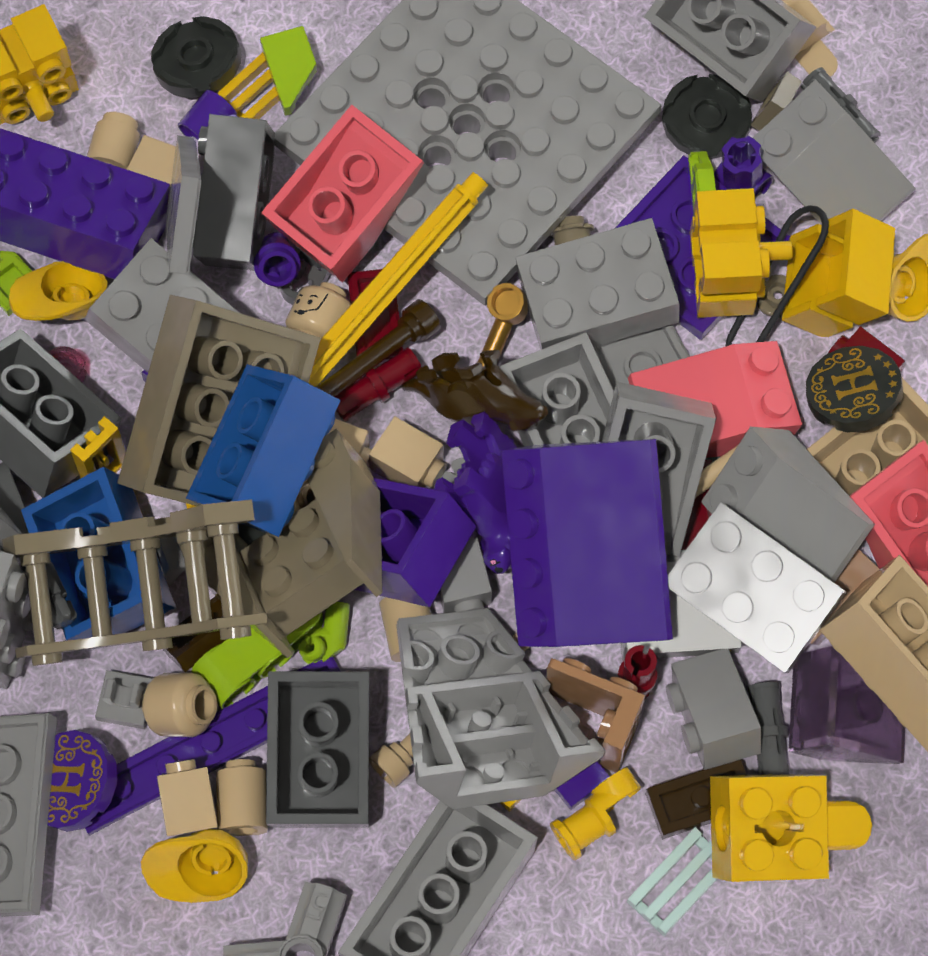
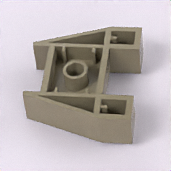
M337 429L324 436L314 458V469L307 479L316 500L296 511L289 523L283 527L279 537L266 533L248 546L239 534L234 535L244 615L266 613L267 623L254 625L251 628L287 658L293 655V651L286 636L364 583L376 597L383 593L380 491L366 462ZM207 532L208 540L203 541L208 589L221 601L213 537H208ZM179 544L181 551L183 553V545Z

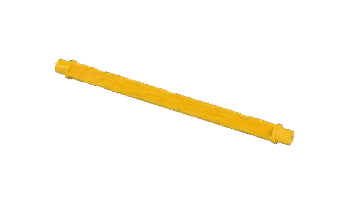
M472 172L461 185L457 184L320 339L309 379L310 385L317 387L478 204L477 198L488 187V184L479 175Z

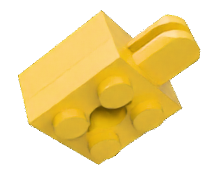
M824 775L710 776L712 878L730 882L829 879L828 850L857 849L865 845L871 835L872 822L865 807L852 801H827V777Z

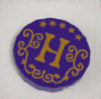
M77 730L58 733L55 736L48 826L66 832L84 829L93 823L90 820L98 812L104 813L110 805L117 786V763L113 754L108 752L106 744L100 738Z

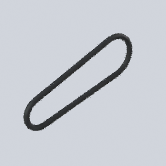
M808 205L796 210L784 223L776 241H783L791 225L803 214L809 212L816 213L821 219V233L816 244L756 342H764L826 240L829 221L826 213L818 206ZM746 315L737 316L727 336L725 346L732 345Z

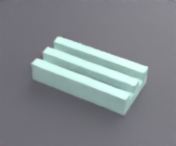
M696 827L627 900V903L663 936L677 924L717 881L716 878H712L711 869L664 921L656 915L709 858L712 860V842H708L702 836L703 833ZM694 845L701 849L695 858L649 907L642 902Z

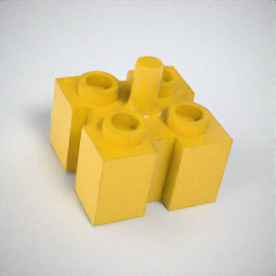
M42 4L10 18L12 25L0 29V125L5 122L16 124L25 120L31 112L30 107L38 121H48L54 115L51 106L64 103L71 97L73 92L79 90L75 74L71 68L72 64L67 47L45 4Z
M754 188L696 192L694 216L692 217L690 227L692 264L695 272L694 286L697 318L754 315L757 298L765 296V278H769L770 261L792 259L793 249L791 241L761 242L760 234H765V211L763 206H756Z

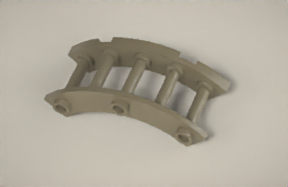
M252 499L202 504L170 512V517L158 519L143 517L112 522L110 526L96 528L97 535L83 537L82 527L17 534L2 539L3 551L14 554L16 558H20L21 566H26L35 645L15 648L16 658L32 657V666L63 662V652L142 642L143 651L173 648L172 638L220 631L221 640L252 636L251 626L267 623L266 613L244 615L234 535L239 534L238 524L255 520ZM207 532L208 537H213L223 611V618L212 619L203 541L208 540ZM176 536L177 544L183 545L192 623L165 627L156 549L161 548L160 539ZM130 544L131 552H136L145 630L113 635L103 557L108 556L107 547ZM77 551L78 559H83L92 638L55 642L46 564L51 563L50 554Z

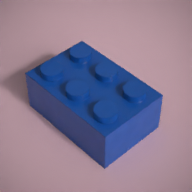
M247 364L186 499L199 505L252 499L255 520L242 524L279 537L283 527L289 523L293 516L294 502L303 482L309 478L314 469V458L324 436L330 432L334 425L335 412L341 400L293 375Z
M105 467L21 509L29 533L82 527L83 537L97 535L96 528L110 526L112 522L143 518L133 489L118 484L119 474ZM130 544L107 547L108 556L103 557L113 635L127 633L145 624L136 552H131ZM77 551L50 554V559L67 592L65 600L71 601L77 613L76 620L62 628L67 641L92 638L83 559H78ZM157 556L163 611L165 614L175 609L176 605Z

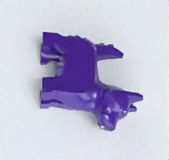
M484 411L472 416L471 423L474 427L464 419L450 426L446 444L451 448L458 447L462 452L465 462L458 469L457 477L454 478V484L442 477L436 480L434 490L448 492L476 525L474 531L482 537L479 544L483 550L482 557L485 565L497 574H504L511 568L501 450L517 447L513 439L503 434L498 424L489 418Z

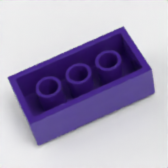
M0 128L1 242L58 261H64L73 266L94 273L97 272L112 279H115L151 238L155 242H159L166 228L170 195L169 183Z

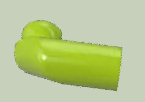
M337 601L325 609L324 627L310 636H305L301 640L299 653L307 664L316 663L320 660L325 662L345 649L350 613L349 603Z

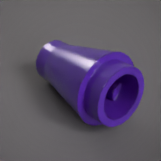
M278 232L270 233L264 237L262 246L255 256L254 271L263 283L270 286L279 287L291 283L300 271L301 262L299 255L283 234Z

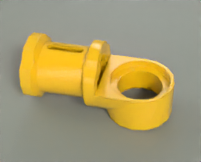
M628 767L619 770L594 788L591 792L592 795L584 800L585 806L563 821L555 819L550 823L554 836L572 860L576 861L582 856L581 850L601 836L611 837L616 833V828L608 813L614 809L613 806L626 796L631 798L642 788Z

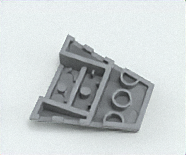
M488 608L398 619L396 628L416 784L452 810L545 796L603 757L605 753L604 748L595 738L588 740L578 728L580 719L569 706L562 708L550 694L549 688L551 684L540 671L532 672L523 661L525 652Z

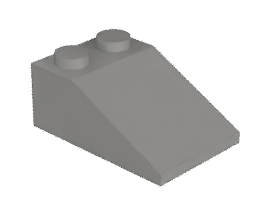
M816 79L753 137L761 145V159L804 206L820 207L826 213L828 219L850 209H856L882 221L916 190L912 183ZM810 212L822 225L820 217L816 213Z
M616 382L602 442L656 439L666 554L679 557L716 421L712 403Z
M750 426L701 501L711 514L720 502L834 583L875 525L789 430Z

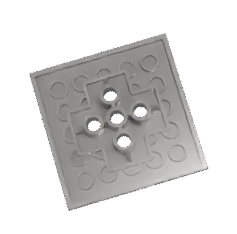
M402 0L275 132V146L301 165L351 105L355 106L424 162L384 227V230L403 244L407 242L457 184L461 185L472 172L479 175L488 184V187L477 198L478 204L427 262L486 306L487 298L493 288L499 284L506 283L517 271L515 257L534 252L660 114L661 104L519 0ZM497 158H507V159L499 160V161H497V162L493 161V160H495V159H497ZM434 163H443V164H445V165L439 164V165H434V166H432V167H429L431 164H434Z

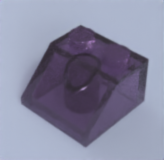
M833 646L803 653L793 666L788 752L828 761L881 764L904 763L905 727L878 695L866 685L862 677Z

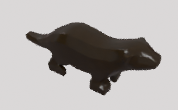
M487 350L480 353L485 366H482V363H476L462 368L455 366L460 360L457 352L442 353L431 360L433 369H429L428 365L422 366L416 372L417 378L411 379L401 386L404 391L422 395L438 413L454 423L464 419L470 425H473L471 423L472 416L485 411L489 418L508 425L511 431L516 432L536 427L548 414L547 407L539 400L523 393L497 366V360L501 357L499 350Z

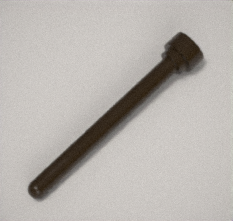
M417 299L402 311V317L398 320L396 328L316 388L336 397L408 341H425L439 331L441 324L436 313L426 302Z

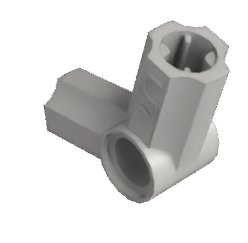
M305 882L286 940L223 946V956H292L299 951H308L314 956H328L347 895L323 884Z

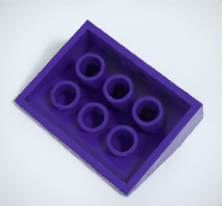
M656 439L545 444L501 450L518 645L527 647H563L673 639Z

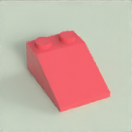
M351 105L263 209L261 214L276 230L343 283L373 247L424 162L355 106Z
M777 341L732 344L634 372L628 377L630 385L712 403L716 421L706 458L721 457L739 445L750 426L789 430L793 435L802 426Z
M921 440L849 496L875 524L865 539L878 567L881 569L900 555L928 586V445L924 440Z

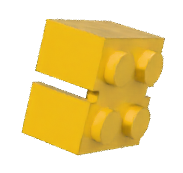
M850 209L828 219L829 228L826 240L784 308L782 321L817 336L830 337L853 328V323L861 325L888 314L891 298L890 287L894 258L895 228L856 209ZM816 224L790 236L793 255L792 259L787 262L785 293L816 244L822 225Z

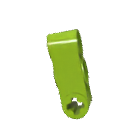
M322 612L286 636L293 654L299 650V644L305 636H310L322 628ZM251 628L252 636L227 639L222 644L209 650L194 664L191 672L201 675L208 681L216 695L217 704L221 709H224L233 704L232 699L242 691L245 694L249 693L256 683L263 678H267L268 671H276L275 665L278 664L282 667L293 655L288 658L285 657Z

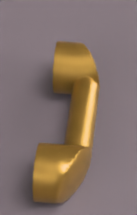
M502 283L495 286L487 298L488 310L495 317V321L482 352L499 350L501 354L512 326L523 321L528 313V303L524 292L511 283ZM480 355L477 363H482V366H485Z

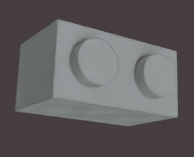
M720 649L671 663L672 683L666 685L667 698L673 713H682L686 724L681 725V730L689 754L697 752L703 769H710L761 754V726L729 649Z

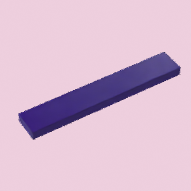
M330 657L325 662L322 660L316 663L312 662L297 670L341 672L333 657ZM268 686L216 712L214 719L202 734L195 737H168L118 763L117 786L112 801L104 813L98 812L90 820L93 823L85 828L88 835L90 836L159 800L157 776L167 774L165 764L195 759L196 768L207 767L209 774L226 765V762L235 760L266 744Z

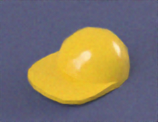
M924 234L916 239L903 253L896 254L893 258L890 287L891 298L887 315L905 322L917 321L928 313V234Z
M64 261L53 262L16 279L10 288L9 305L15 315L25 320L41 321L61 318L73 321L85 319L89 308L107 289V280L103 274L94 273Z
M205 829L194 832L188 837L172 838L153 844L145 851L141 859V869L148 886L159 897L190 903L219 901L233 896L243 887L248 876V854L241 842L231 834L223 830Z

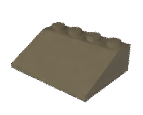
M170 295L118 484L143 493L199 506V504L186 499V496L246 365L293 375L309 383L321 338L198 300Z

